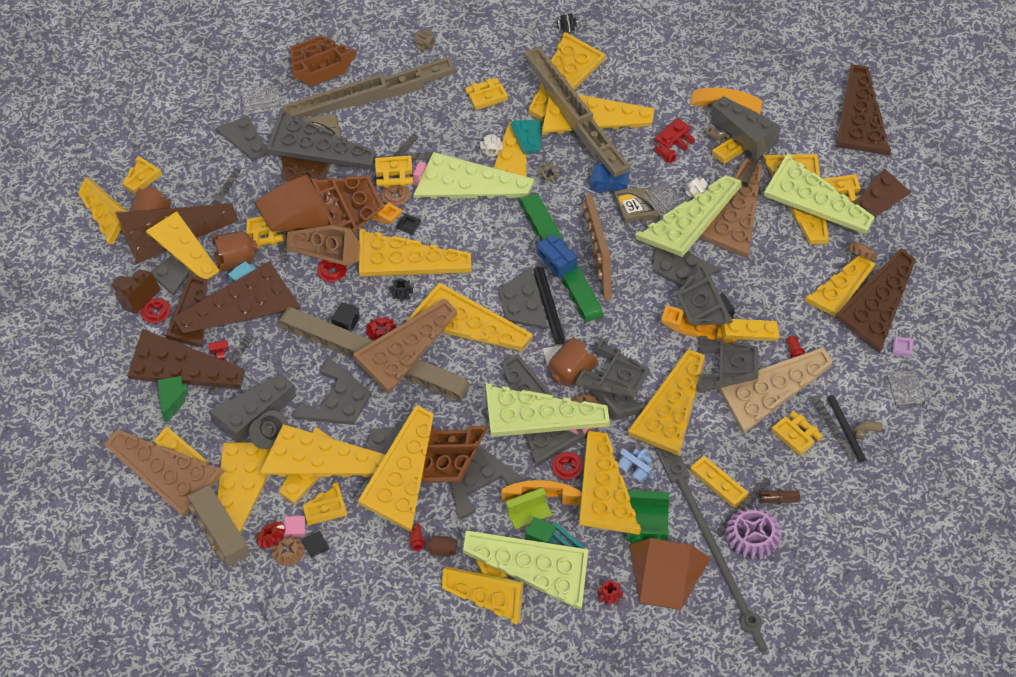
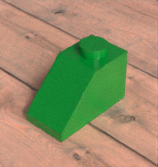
M181 376L158 380L164 422L169 421L186 402L185 395H188L187 383L182 382Z

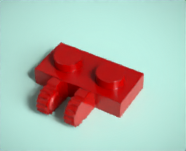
M679 118L654 137L656 143H662L669 149L676 145L683 151L688 149L686 142L692 145L695 139L688 133L691 131V126Z

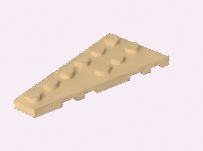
M823 347L758 370V379L719 388V391L744 434L832 366V360Z

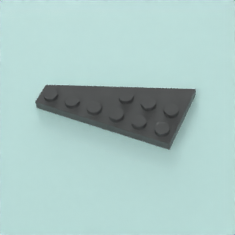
M283 109L280 110L267 146V154L371 170L376 158V151L358 143H351L347 141V138L343 136L338 137L332 131L312 122H305L299 116L289 115Z
M519 354L502 362V368L510 390L520 392L526 390L552 395ZM576 429L579 433L578 435L569 430L525 434L535 466L543 464L585 439L584 432L581 429Z

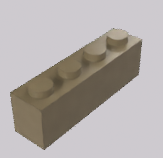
M210 485L188 496L190 504L187 507L192 516H197V523L201 531L206 530L208 534L206 538L211 546L215 545L217 548L215 552L221 562L225 561L229 567L250 556L247 543Z

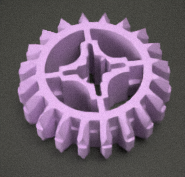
M746 507L744 512L739 509L737 515L733 514L731 516V520L727 523L726 535L731 549L736 548V555L742 551L743 558L749 554L752 560L755 558V555H758V558L761 560L763 553L769 557L771 552L776 551L777 546L780 544L782 532L780 531V524L777 523V518H771V512L765 514L764 508L757 511L756 507L753 510H749ZM764 526L769 531L770 537L766 536V533L763 531ZM738 528L741 529L742 533L744 534L743 539L740 537L737 531Z

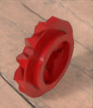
M323 260L317 267L319 278L323 279L325 283L330 281L333 284L334 281H341L342 277H346V265ZM335 268L336 272L329 274V270Z
M153 298L146 303L140 310L142 319L147 321L148 324L155 323L157 325L158 322H164L166 318H170L171 307L166 300ZM152 308L156 309L157 311L159 310V315L153 313Z
M377 316L376 319H371L370 323L367 324L366 332L367 336L375 341L397 327L393 319H388L386 316L384 318ZM379 326H380V327H384V326H385V330L383 331L382 329H380V330L378 331V327H379Z
M573 452L560 453L552 461L554 475L560 477L561 481L563 479H568L569 481L574 478L578 479L579 475L583 473V460ZM571 461V468L565 471L563 465L566 466Z
M273 521L271 524L267 523V526L257 533L258 537L255 541L258 546L265 549L276 545L285 533V525L281 521Z

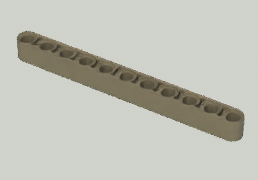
M292 307L286 308L277 322L280 329H287L289 333L297 336L301 335L306 340L314 343L318 342L322 344L321 346L331 350L335 349L338 353L348 357H353V353L373 342V340ZM418 360L403 377L410 383L420 384L427 390L437 391L440 393L439 395L449 399L454 398L457 402L462 400L470 387L469 382L465 378L421 360Z

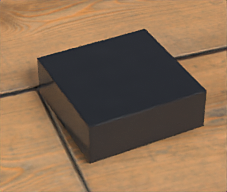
M405 213L396 228L413 235L421 224V219Z
M320 531L301 539L310 558L329 550V546Z

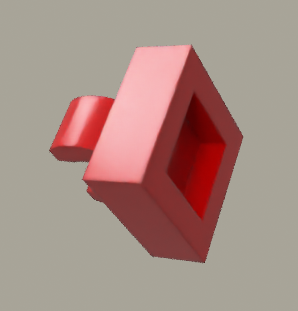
M228 341L208 343L210 354H216L218 359L226 361L224 352L230 351Z

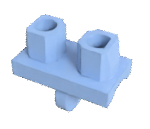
M623 448L620 452L622 457L618 462L619 469L627 473L633 465L637 469L631 476L641 484L647 477L651 478L654 475L652 468L647 465L652 462V459L648 457L650 451L646 448L642 451L635 449L633 452L637 456L635 457Z

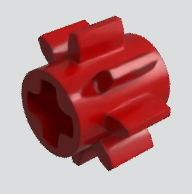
M613 579L606 583L602 581V588H597V595H601L599 602L604 601L608 607L613 603L618 605L619 598H623V591H620L621 584H616L613 582Z

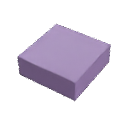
M895 336L892 354L912 357L914 339Z

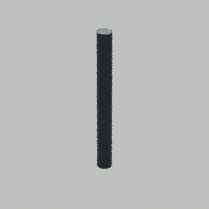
M828 396L827 399L858 462L865 461L866 458L835 396Z

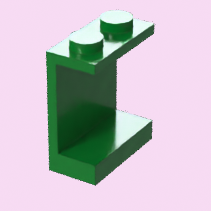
M629 490L630 504L635 511V518L637 524L640 525L641 531L640 535L627 533V542L633 544L649 538L668 541L670 492Z

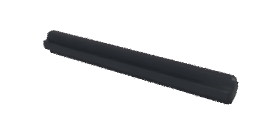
M542 266L535 267V278L555 344H563L565 337L545 270Z

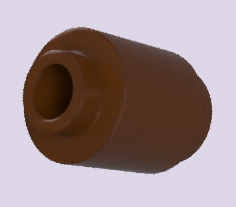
M432 535V538L427 540V552H430L431 556L451 557V555H456L457 539H452L450 536Z

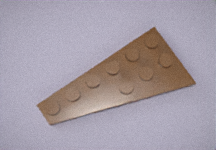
M747 158L744 160L734 176L735 179L741 180L742 186L700 235V239L748 259L762 164Z
M586 194L585 202H582V208L594 247L591 248L592 258L595 262L598 279L601 282L604 301L612 300L610 253L593 195Z
M444 299L353 353V359L389 395L457 316V310Z
M118 429L104 443L107 448L184 517L190 512L187 507L190 504L188 496L208 485L212 487L225 472L221 468L211 466Z

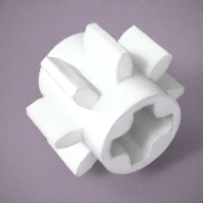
M487 135L484 137V141H480L482 153L489 157H494L498 155L499 150H503L500 137L497 138L496 135Z
M695 177L686 184L688 189L685 192L691 199L697 193L702 194L705 192L708 184L704 178L699 180Z

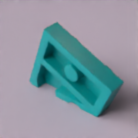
M514 120L510 124L523 154H536L541 150L540 120Z

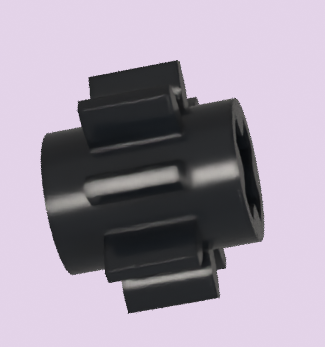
M573 14L560 15L561 20L557 21L558 29L562 28V33L573 32L575 27L578 26V19L573 18Z
M403 278L396 281L393 280V286L389 287L392 298H397L400 302L406 298L410 299V294L413 293L410 280L406 281Z

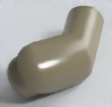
M708 126L706 129V133L715 141L726 142L731 138L729 133L716 130L713 126Z
M865 420L855 427V438L858 440L864 439L868 431L881 432L883 428L882 423Z

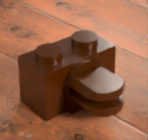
M141 269L135 272L131 278L120 276L112 283L116 291L115 295L123 310L135 314L161 290L153 274Z

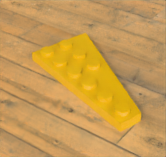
M564 32L551 61L575 90L606 60V54ZM540 83V88L529 107V114L543 122L549 93L542 83Z
M791 154L794 161L802 163L809 172H814L820 176L817 154ZM763 155V161L772 178L786 155ZM788 205L809 244H828L829 237L826 219Z
M440 282L406 320V322L446 299L457 310V316L442 332L444 334L523 351L533 339L532 333Z
M690 349L685 352L628 430L630 437L680 456L699 386V375H702L706 361L704 354Z
M418 405L411 412L357 503L410 532L412 530L434 415Z
M588 430L579 525L640 535L641 528L637 524L635 511L631 507L630 496L623 476L620 475L618 462L615 461L614 450L608 433Z
M223 443L221 469L225 472L219 478L218 499L241 534L251 514V510L268 477H261L260 471L271 448L260 449L253 443ZM213 545V546H212V549H213V550H217V548L215 547V545Z

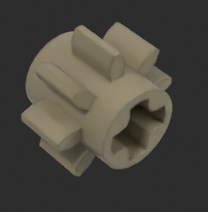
M427 29L418 31L414 37V42L417 43L416 48L423 51L424 49L427 50V48L431 49L435 43V37L432 36L433 32Z
M543 160L542 167H537L541 171L538 177L543 176L545 183L548 179L554 182L555 175L559 176V173L556 172L559 166H553V160H550L549 163ZM549 168H551L552 173L549 172L548 175H546V172L544 170H548Z

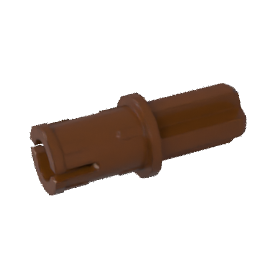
M777 489V491H759V498H761L759 502L760 504L778 503V505H781V503L800 502L799 491H781V489Z

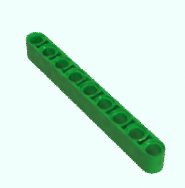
M538 193L519 199L520 207L524 209L527 220L531 221V227L535 234H538L539 241L546 239L552 234H555L558 239H563ZM577 264L576 269L563 276L561 281L565 289L569 290L570 293L568 294L571 300L576 303V309L580 316H583L584 323L603 317V311Z

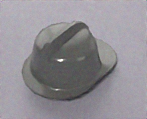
M276 410L265 412L250 425L249 438L256 447L269 449L273 446L283 424L288 426V421L282 413Z

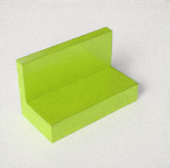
M543 487L506 501V512L515 530L530 525L534 517L543 520L553 516L546 503V492Z

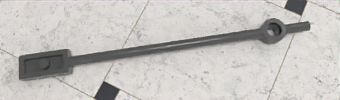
M657 448L656 454L671 484L678 483L743 615L741 618L742 630L752 634L760 652L767 651L768 647L760 633L762 619L758 614L750 612L685 481V479L690 478V473L681 455L678 456ZM754 620L755 623H749L748 621Z

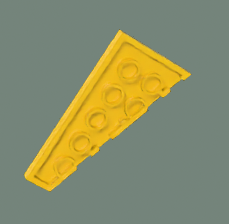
M549 95L542 135H548L549 132L563 134L564 131H574ZM579 95L593 113V120L601 130L603 128H612L614 130L625 126L636 128L652 125L655 108Z
M359 228L360 277L471 273V253L450 248L448 250L440 249L437 245L431 244L427 246L419 241L397 236L387 237L379 232L370 233L366 232V229Z
M283 424L260 471V476L278 475L279 477H286V475H299V477H331V475H342V477H350V475H362L363 477H373L385 454Z

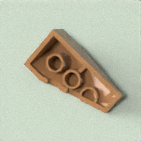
M329 225L287 232L286 250L342 265H349L359 262L360 243L350 228Z

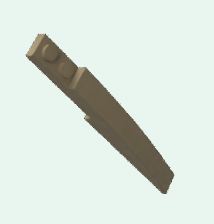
M540 46L524 52L526 59L552 100L593 157L599 158L613 177L629 172L630 165L593 120V113Z
M449 56L387 77H383L381 73L282 105V108L287 114L292 116L296 115L300 118L411 93L423 89L424 83L455 74V69Z

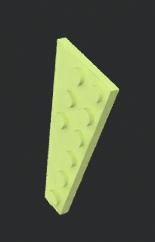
M433 152L413 196L414 198L430 197L431 199H437V197H449V199L478 198V196H487V198H494L495 196L523 198L530 195L535 181L533 178Z
M788 153L764 192V196L866 235L874 222L873 215L858 204L854 205L848 200L847 196L839 194L835 191V187L814 172H809L805 169V165L794 161Z
M727 175L723 176L709 185V189L702 194L697 193L691 201H685L663 215V219L659 222H653L648 225L647 230L637 232L635 234L636 240L683 257L742 186L741 180Z
M486 383L491 437L610 426L607 405L586 401L582 403L574 402L570 398L558 399L553 398V395L526 390L520 392L510 390V387L503 386L499 388Z
M473 531L465 532L464 554L572 607L582 609L588 549Z

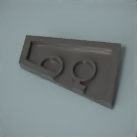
M249 116L215 128L217 133L225 137L228 142L235 145L239 151L252 161L269 155Z
M171 256L150 272L160 285L175 296L178 292L177 290L184 284L191 271L183 263Z

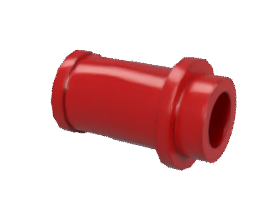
M658 143L659 146H655L654 152L664 158L666 163H673L677 158L676 152L670 150L662 143Z
M789 336L786 339L791 358L805 354V350L801 348L797 336Z
M415 523L416 531H414V525H412L411 532L409 531L411 539L409 545L414 551H420L424 548L426 542L422 537L421 525Z

